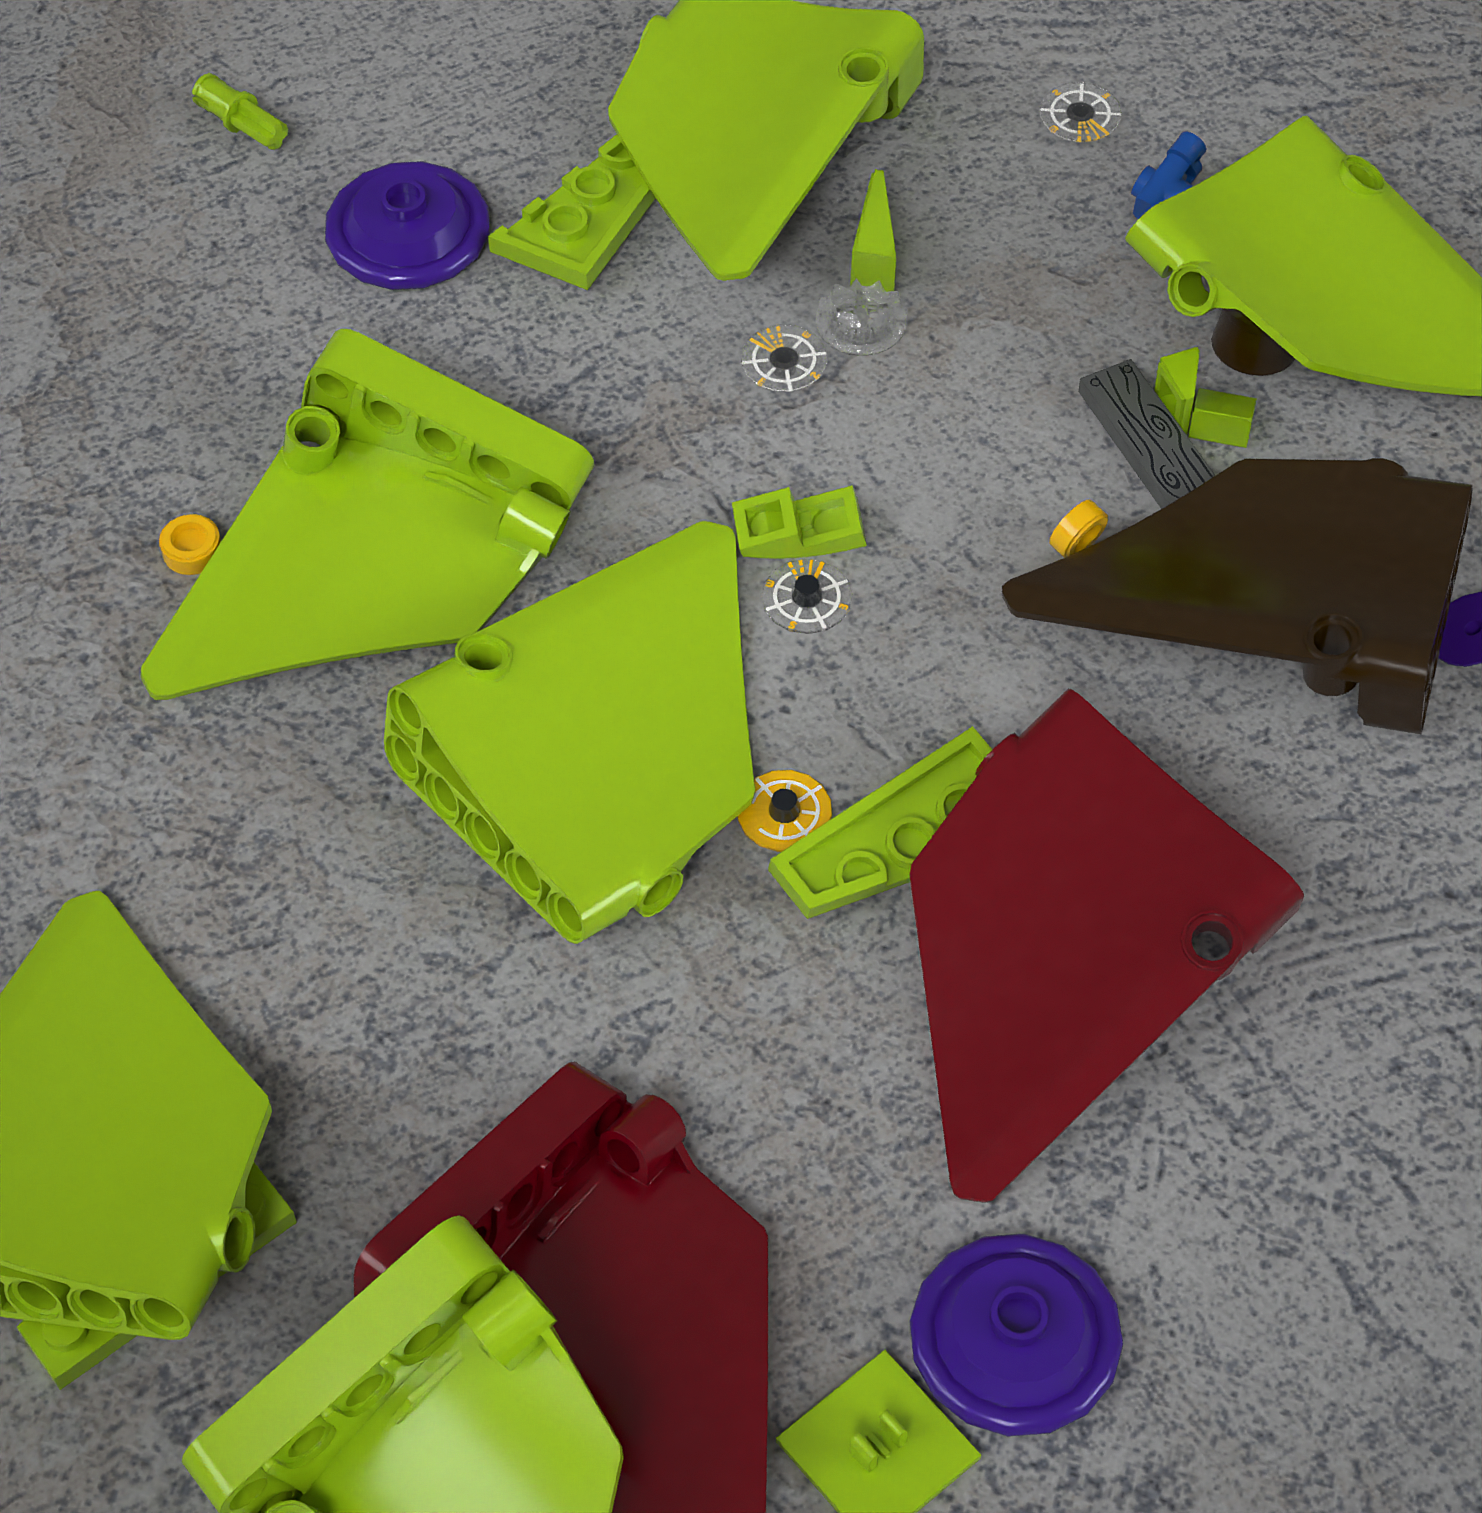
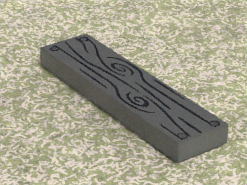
M1132 359L1080 378L1078 392L1161 509L1216 476Z

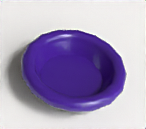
M423 161L389 163L360 174L338 192L326 213L325 242L338 266L363 283L390 290L423 289L454 278L478 258L490 234L489 207L477 186L451 168Z
M1024 1233L983 1236L948 1253L921 1283L909 1320L913 1360L934 1398L966 1424L1007 1437L1050 1434L1086 1416L1113 1384L1123 1349L1117 1303L1096 1269L1064 1245Z

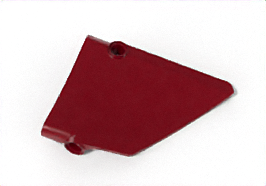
M1069 688L1021 735L1018 736L1016 733L1010 734L983 759L976 769L975 775L977 777L911 864L909 875L949 1179L954 1195L961 1200L988 1203L995 1200L1217 980H1221L1229 975L1237 963L1249 951L1252 954L1257 952L1299 910L1304 899L1302 889L1284 868L1189 793L1124 736L1088 701ZM1201 932H1216L1227 941L1229 953L1220 960H1205L1197 955L1193 949V938Z
M569 1062L560 1068L370 1240L355 1265L354 1298L437 1225L451 1217H465L509 1271L514 1270L557 1319V1322L553 1325L555 1331L622 1445L623 1463L612 1513H766L768 1421L767 1232L764 1226L694 1165L683 1145L686 1137L685 1125L673 1106L658 1096L645 1094L634 1104H631L627 1101V1095L577 1062Z

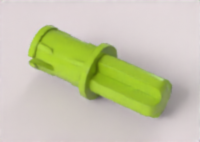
M212 73L204 74L196 81L192 89V94L195 95L192 98L193 102L219 117L223 121V126L228 131L237 133L241 130L271 150L281 147L283 139L288 135L287 125L260 108L257 98L252 93L235 90Z

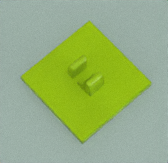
M885 1349L776 1437V1443L838 1513H917L981 1459V1454Z

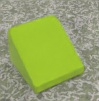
M1198 347L1161 357L1154 388L1158 397L1186 435L1188 434L1195 395L1200 354Z
M1199 388L1188 437L1247 448L1257 398Z

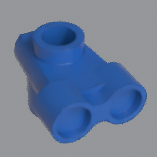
M1187 131L1182 132L1167 151V157L1157 170L1148 165L1141 172L1131 191V195L1136 197L1133 214L1137 219L1154 205L1194 186L1191 183L1202 171V164L1199 160L1207 150L1205 143L1197 135Z

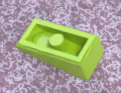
M875 169V172L871 174L852 249L850 286H853L852 290L890 296L894 293L896 251L884 171Z

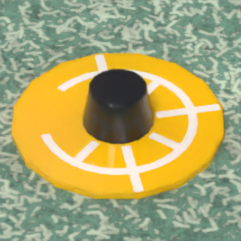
M793 770L771 771L754 779L755 794L752 804L738 815V822L745 835L757 845L782 852L831 820V799L823 785L807 774Z

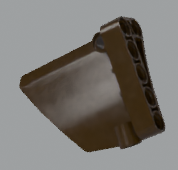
M1384 458L1368 460L1244 459L1234 463L1196 489L1136 524L1068 557L1010 579L1002 585V598L1010 613L1018 618L1303 663V679L1307 686L1315 693L1324 696H1340L1351 691L1359 683L1357 713L1362 718L1363 725L1422 735L1467 529L1473 485L1408 476V472L1401 465Z

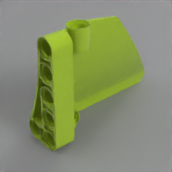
M679 0L666 17L655 15L647 23L640 39L639 48L608 107L609 121L653 195L709 272L717 280L743 279L751 275L857 122H872L879 118L894 119L901 113L923 79V30L919 23L910 15L897 10L849 9L793 0Z
M1307 115L1297 119L1268 141L1220 172L1154 205L1135 222L1125 237L1126 242L1161 278L1170 276L1167 288L1169 299L1175 309L1183 315L1196 317L1216 308L1237 309L1303 366L1313 371L1391 388L1461 396H1482V277L1384 180L1383 175L1374 165L1360 156L1347 155ZM1201 275L1207 280L1210 293L1204 288Z
M351 329L336 330L308 373L304 384L301 408L295 410L288 417L283 446L141 666V680L154 700H169L242 680L332 661L458 643L464 636L482 630L542 558L547 559L550 556L567 524L571 512L569 509L594 467V459L584 446L573 439ZM311 441L317 443L320 446L309 447L303 445L301 442Z
M700 521L478 632L464 636L455 647L454 657L394 686L388 692L384 750L394 772L563 938L571 943L578 944L627 916L631 908H634L643 917H651L665 909L675 899L683 884V874L681 871L691 856L752 804L755 784L743 676L736 538L733 529L728 526Z
M92 891L74 897L63 904L0 993V1317L167 1340H180L188 1336L219 1281L218 1271L234 1273L241 1271L248 1263L252 1254L255 1241V1224L252 1214L248 1209H245L246 1182L269 1122L272 1107L268 1095L198 1016L147 951L110 899L101 891Z
M455 1216L443 1221L429 1231L202 1432L188 1446L181 1462L219 1513H612L623 1463V1449L553 1327L557 1322L555 1316L514 1270L509 1271L468 1220L463 1216Z

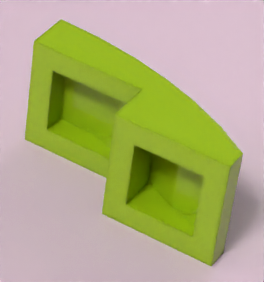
M853 485L799 500H794L790 488L787 487L731 502L739 549L743 557L771 559L802 558L838 553L867 546L858 498Z

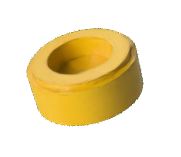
M1085 500L1074 507L1060 521L1050 537L1049 544L1064 558L1090 547L1104 531L1108 522V515L1092 500Z
M197 514L183 515L171 520L162 529L159 537V545L164 562L174 572L184 575L200 574L221 543V537L216 524L211 519Z

